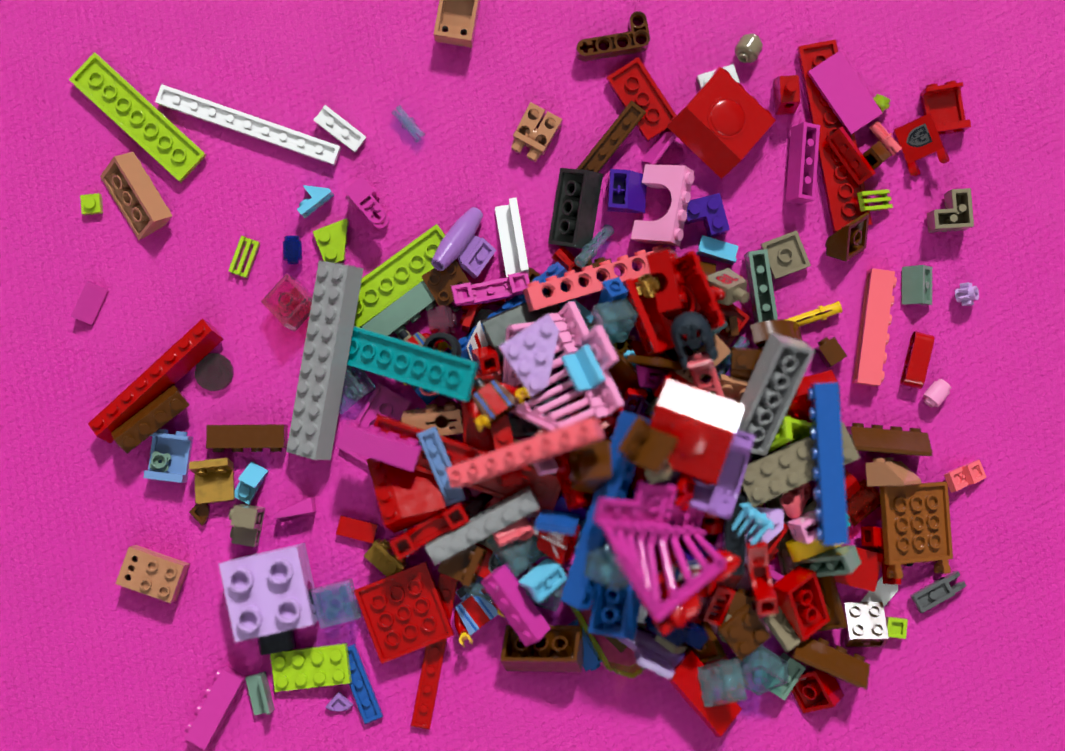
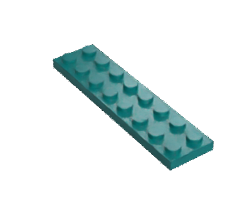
M354 326L347 365L463 401H469L479 363Z

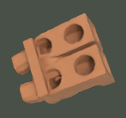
M530 102L513 135L514 140L511 149L521 153L524 145L530 148L527 158L536 162L546 152L553 137L561 127L563 119L548 111L545 115V109Z

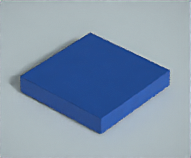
M541 509L535 522V530L575 535L580 522V514Z

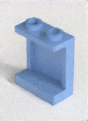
M158 429L151 435L153 437L149 465L153 452L169 453L171 455V460L168 463L169 469L166 472H162L160 469L152 470L148 465V470H144L143 478L178 483L187 482L193 437L187 436L188 432L176 431L175 434H168L169 430Z

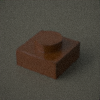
M737 316L726 318L724 331L728 333V337L739 335Z

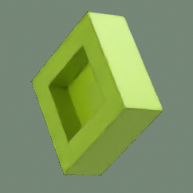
M100 193L80 195L83 215L103 213L102 195Z
M886 616L889 637L906 639L908 619Z

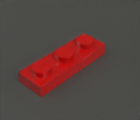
M843 127L825 139L858 186L876 174Z

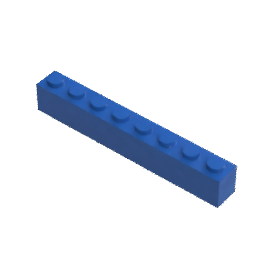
M839 382L814 383L808 388L807 394L808 399L811 400L809 419L812 420L813 427L810 428V438L813 440L814 448L811 449V458L815 462V468L812 469L813 480H816V488L813 490L814 500H817V508H815L814 512L815 520H818L816 539L821 545L848 544Z

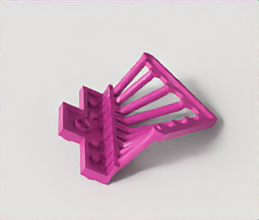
M639 481L634 500L599 497L593 521L603 528L616 553L615 560L651 616L656 621H660L724 570L726 559L701 536L706 535V531L701 528L705 512L689 507L688 511H680V506H675L673 501L677 487L674 484H650V482ZM679 535L701 567L700 573L695 577L691 575L679 544ZM690 536H692L694 540L711 556V558L714 560L712 564L709 565L706 562V560L704 559V557L702 556V554L700 553V551L698 550ZM668 538L685 579V585L679 590L676 589L667 549ZM656 539L659 545L668 591L670 592L668 599L663 603L660 601L654 550Z

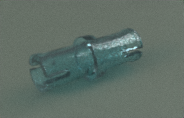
M399 105L396 107V111H392V115L402 124L403 130H407L416 142L420 141V137L423 138L425 133L416 125L415 119L413 117L410 118L402 106Z

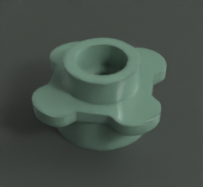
M158 451L153 452L149 465L152 470L160 469L162 472L168 471L171 455L169 453L162 454Z

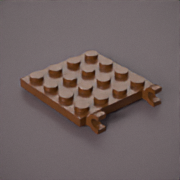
M947 482L879 486L885 565H890L887 569V578H903L901 564L937 561L934 565V573H951L949 559H953Z

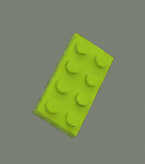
M347 643L292 649L270 654L275 692L349 684L352 682Z

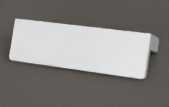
M510 198L509 205L495 207L506 278L509 274L527 271L529 276L517 198Z

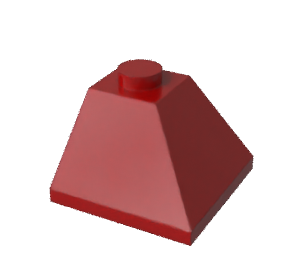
M819 670L802 673L791 690L803 714L834 707L844 697L836 678Z

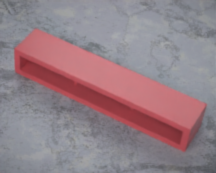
M874 268L867 271L853 383L880 386L884 381L885 373L882 369L883 364L887 360L885 346L889 342L887 330L892 321L890 307L894 304L892 291L897 282V278L894 277L895 271Z

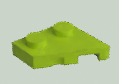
M347 218L313 231L325 262L338 264L345 261L347 227L349 225Z

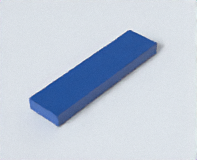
M356 644L348 646L352 682L349 683L364 724L382 718L383 713Z

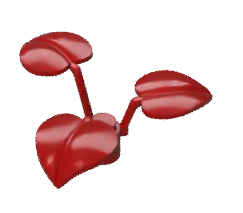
M667 541L671 566L673 564L682 574L680 566L676 562L677 559L671 543ZM657 542L654 547L656 567L658 572H662L664 568ZM716 550L726 559V566L711 581L719 582L730 576L738 567L741 561L740 557L725 550ZM710 555L705 558L709 565L714 562ZM708 582L669 613L670 618L678 627L682 628L698 612L701 604L700 599L704 598L708 593L706 587Z

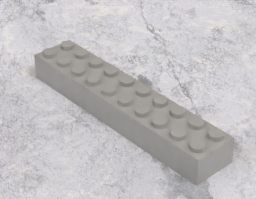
M319 261L286 450L288 453L314 460H331L364 268Z

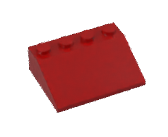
M373 458L366 460L384 526L396 534L447 509L434 475L416 469L414 471L406 470Z

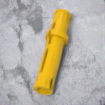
M837 301L826 306L820 305L817 309L784 320L796 322L810 316L808 319L797 322L800 327L818 320L824 321L829 316L842 313V307L840 302ZM829 310V311L826 312V313H822V314H819V315L815 316V315L818 314V313H821V312H824V311Z

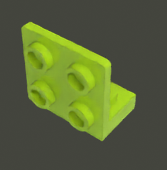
M784 416L768 453L810 432V428H813L812 423Z

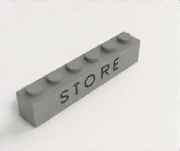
M529 485L468 518L469 521L458 528L426 543L425 549L436 565L539 509V501Z

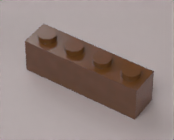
M173 384L112 431L113 439L127 454L190 404Z
M206 425V448H212V452H224V448H232V452H244V448H251V452H263V448H270V452H282V448H287L288 425Z

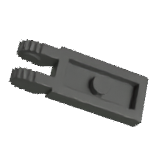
M954 571L910 595L920 613L940 604L966 587L964 581L958 582L952 587L949 582L960 576L959 571Z

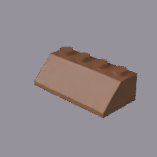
M130 152L114 156L100 177L138 240H141L165 226L172 217V214L135 153Z

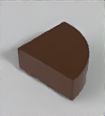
M208 503L196 504L189 511L202 526L209 518L210 509Z

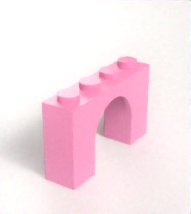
M645 164L642 183L650 188L669 189L672 201L670 209L661 219L656 221L634 220L631 239L644 244L680 246L683 239L684 222L687 219V206L691 198V185L694 181V171L682 165Z

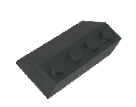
M560 168L548 244L591 250L603 174L589 170Z
M549 292L546 293V294H543V296H544V297H547V298H548L549 295H550ZM524 302L482 320L487 343L498 353L499 363L504 361V355L498 346L505 342L506 328L509 325L535 322L546 314L559 312L561 310L559 305L556 304L529 312L527 303Z

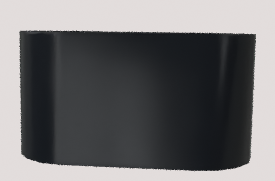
M293 629L257 637L260 655L297 648Z

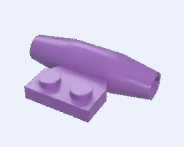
M471 207L464 213L442 239L431 260V264L435 269L444 271L458 258L460 267L474 279L478 277L496 252V249L484 238L475 236L483 218V213L478 208Z
M636 628L635 641L616 638L635 651L636 663L640 667L648 668L658 676H664L669 679L675 674L674 668L686 655L685 653L673 654L654 640L656 635L641 628Z

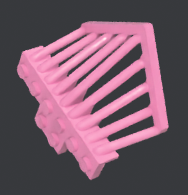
M568 302L559 312L549 313L559 329L558 339L560 342L556 344L555 353L564 351L559 358L553 360L551 370L563 365L561 358L564 355L574 354L582 346L589 345L605 380L595 389L581 392L574 390L549 403L534 408L533 411L529 409L573 387L574 385L570 378L568 381L525 401L524 404H517V407L510 411V413L549 431L593 416L596 419L611 416L624 405L607 370L619 359L602 325L595 326L589 332L575 302ZM534 322L509 325L506 328L505 342ZM504 357L502 382L515 387L521 384L518 377H514L515 372ZM566 368L551 376L547 387L568 377L569 374ZM585 394V397L580 401L549 413L547 416L541 415ZM585 406H591L589 410L562 422L554 421Z

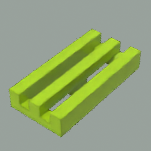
M889 189L857 193L860 211L893 208L892 204H889L891 197L887 196L890 193ZM882 195L881 198L863 199L865 196ZM883 202L884 204L876 206H864V203Z
M241 236L228 271L248 278L260 242ZM245 242H247L241 260L239 262L237 270H235ZM251 244H254L245 271L243 273L241 271L245 263L247 254L249 252Z

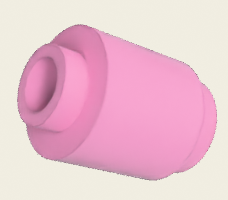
M942 379L934 381L923 394L925 404L932 408L934 406L939 407L950 394L951 386Z

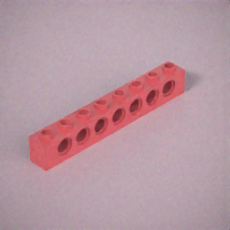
M663 245L652 247L651 252L646 253L645 250L635 252V256L628 258V255L618 257L617 261L613 263L610 260L600 262V266L593 268V265L581 268L582 272L575 273V270L563 273L564 277L558 279L557 275L546 278V282L539 284V281L528 283V287L523 289L529 312L602 291V282L619 277L623 282L627 279L632 278L633 280L650 273L646 255L667 249L671 250L670 246L663 248ZM632 262L637 264V271L632 269ZM615 267L620 270V276L615 275ZM597 272L602 274V282L597 280ZM579 277L585 280L584 287L579 285ZM561 283L567 285V292L561 290ZM543 288L549 290L550 295L548 298L543 296Z
M590 417L448 467L446 470L451 488H464L603 440L605 436L600 419Z

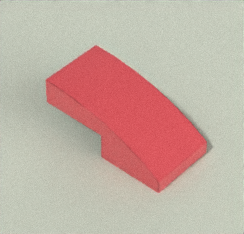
M980 460L973 461L944 474L950 492H956L987 478Z

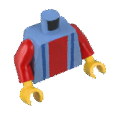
M462 586L455 592L461 599V602L456 605L454 612L455 627L460 637L459 642L463 647H465L464 641L466 639L471 644L473 643L469 635H472L499 614L505 618L486 590L480 591L477 589L471 594L465 586Z

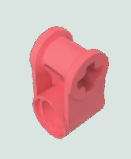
M805 483L783 493L780 498V504L789 518H797L803 513L807 500L811 495L810 484Z

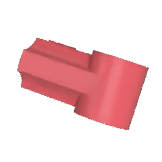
M524 516L492 535L497 546L500 548L518 539L525 541L531 538L535 531L527 517Z

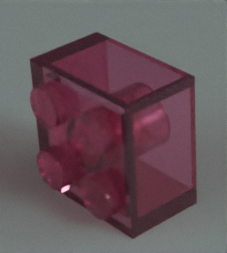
M286 274L261 302L283 326L295 332L310 316L313 295L297 279Z

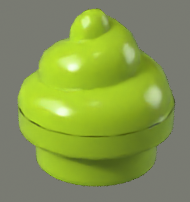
M876 94L875 98L873 97L882 112L889 109L891 99L880 94Z

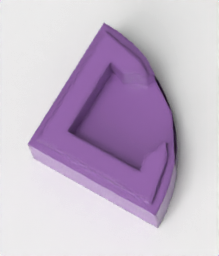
M339 691L326 705V708L331 711H345L353 703Z

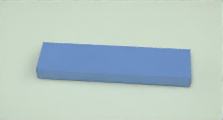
M436 426L417 433L447 506L465 500L466 496L462 488H451L446 468L451 467L452 463Z

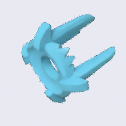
M742 503L739 506L744 508L735 520L732 530L735 531L745 516L748 515L737 536L739 537L752 520L756 521L745 538L748 539L762 525L750 545H754L769 528L774 531V523L771 519L767 518L764 512L761 514L752 508V504Z

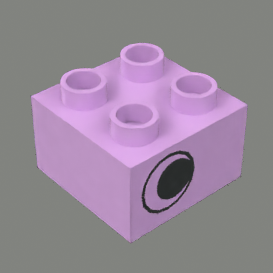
M305 543L238 557L219 564L235 642L310 626L321 619Z

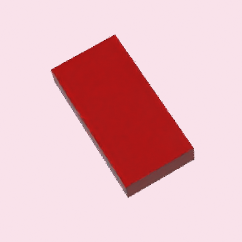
M341 515L336 535L373 544L379 524Z

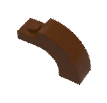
M770 320L750 325L754 343L760 348L765 347L771 333L802 341L799 324L791 320Z

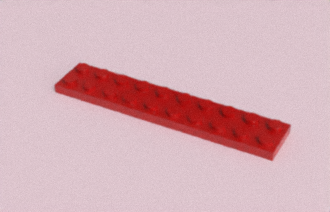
M835 39L802 45L797 48L812 124L820 125L818 157L833 232H837L861 215L870 213V211H860L857 193L866 191L864 182L858 186L825 140L836 130L843 127V125L807 74L808 71L838 52ZM853 133L852 135H849V136H850V138L852 139V141L855 143V145L857 146V144H856V139H855V134ZM869 214L868 226L872 225L871 214Z
M380 414L377 415L374 426L380 428L381 432L387 434L388 432H393L400 435L399 438L405 440L407 438L415 439L421 445L417 433L424 431V429ZM440 435L452 466L491 453ZM421 448L415 469L434 475L424 450ZM529 465L520 468L523 482L521 485L502 488L499 475L467 486L505 499L530 485L539 501V509L537 511H541V509L554 510L561 490L556 474L539 476L535 467Z

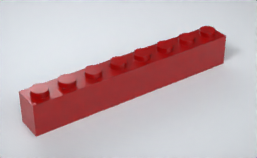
M202 318L88 423L94 434L111 444L114 441L111 434L112 431L173 384L175 385L224 340L215 327Z

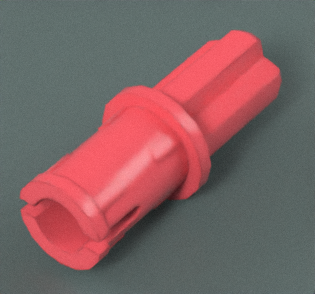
M875 121L870 125L869 129L892 156L902 149L891 136L892 133H888L879 121Z

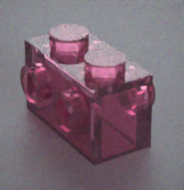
M443 305L435 307V310H427L431 334L438 332L455 333V328H458L456 313H452L451 308Z

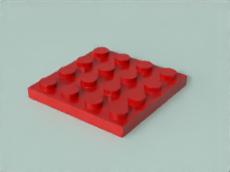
M427 561L354 590L381 664L455 635Z

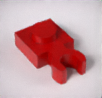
M686 473L680 474L676 485V491L679 495L675 500V506H680V511L689 510V500L693 499L696 482Z

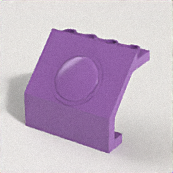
M738 430L735 431L717 484L708 485L697 478H692L696 482L693 499L689 500V507L728 520L731 519L750 459L755 435ZM674 470L668 479L657 483L674 484L676 486L681 473ZM676 491V493H675V497H674V501H673V502H675L676 498H677L678 495H679V493H678L677 491Z

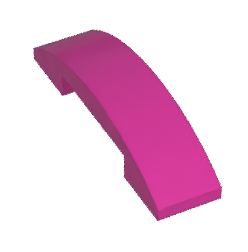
M527 271L509 274L507 278L472 285L470 282L451 286L455 306L475 305L520 295L523 293V289L528 287L527 284L530 281Z

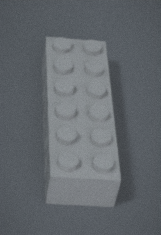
M771 333L739 402V404L744 405V409L736 430L755 435L751 453L767 455L815 350L803 341Z

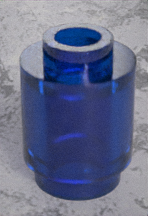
M300 236L284 237L283 260L287 261V264H299V261L303 260Z

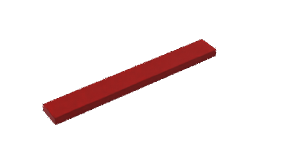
M440 573L437 590L449 621H451L458 580ZM447 638L425 648L411 722L413 727L430 730Z

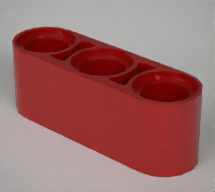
M917 331L912 333L900 383L902 385L917 389L923 387L935 340L933 335Z

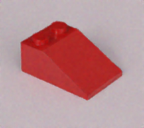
M797 566L773 585L778 606L801 641L807 640L830 621L815 571Z

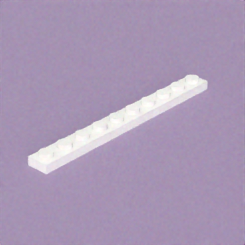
M162 84L155 100L159 105L332 165L336 164L341 147Z

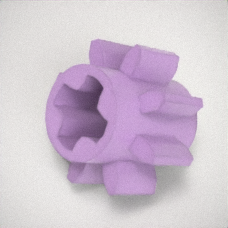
M969 282L960 283V288L955 290L956 301L958 303L962 302V306L974 305V300L979 299L978 287L973 286Z

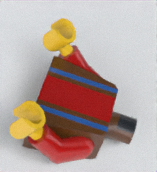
M479 377L474 380L473 384L477 392L472 395L470 415L477 424L478 430L482 431L481 426L485 425L486 428H489L490 425L517 407V399L521 404H524L523 397L527 396L530 398V395L525 388L518 389L503 382L498 383L496 380L486 384Z

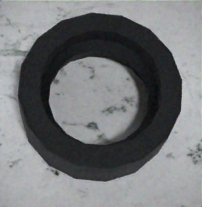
M434 333L423 344L424 347L432 349L437 341L446 340L451 344L452 355L461 357V345L451 334Z

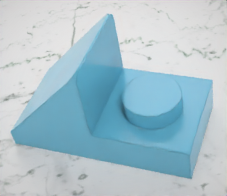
M303 185L312 198L303 200L297 210L306 218L332 198L334 194L329 188Z
M251 461L238 478L240 481L235 489V498L248 505L251 504L269 470Z

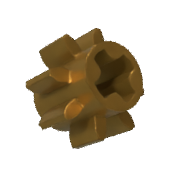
M650 273L640 276L636 283L638 294H644L645 298L654 297L655 293H658V289H660L658 276L652 277Z

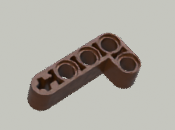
M640 11L634 12L630 16L629 32L580 40L576 48L577 58L581 61H592L645 51L650 41L646 15ZM640 20L642 25L636 26L633 21ZM642 38L645 40V43L639 44L636 42V39ZM619 41H624L627 44V46L620 47L617 43ZM605 44L608 46V49L601 50L599 45ZM582 48H585L586 51H588V52H587V53H584V51L582 50Z

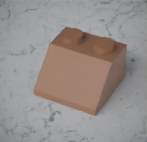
M894 457L873 458V462L866 463L867 486L921 484V479L902 461H894Z

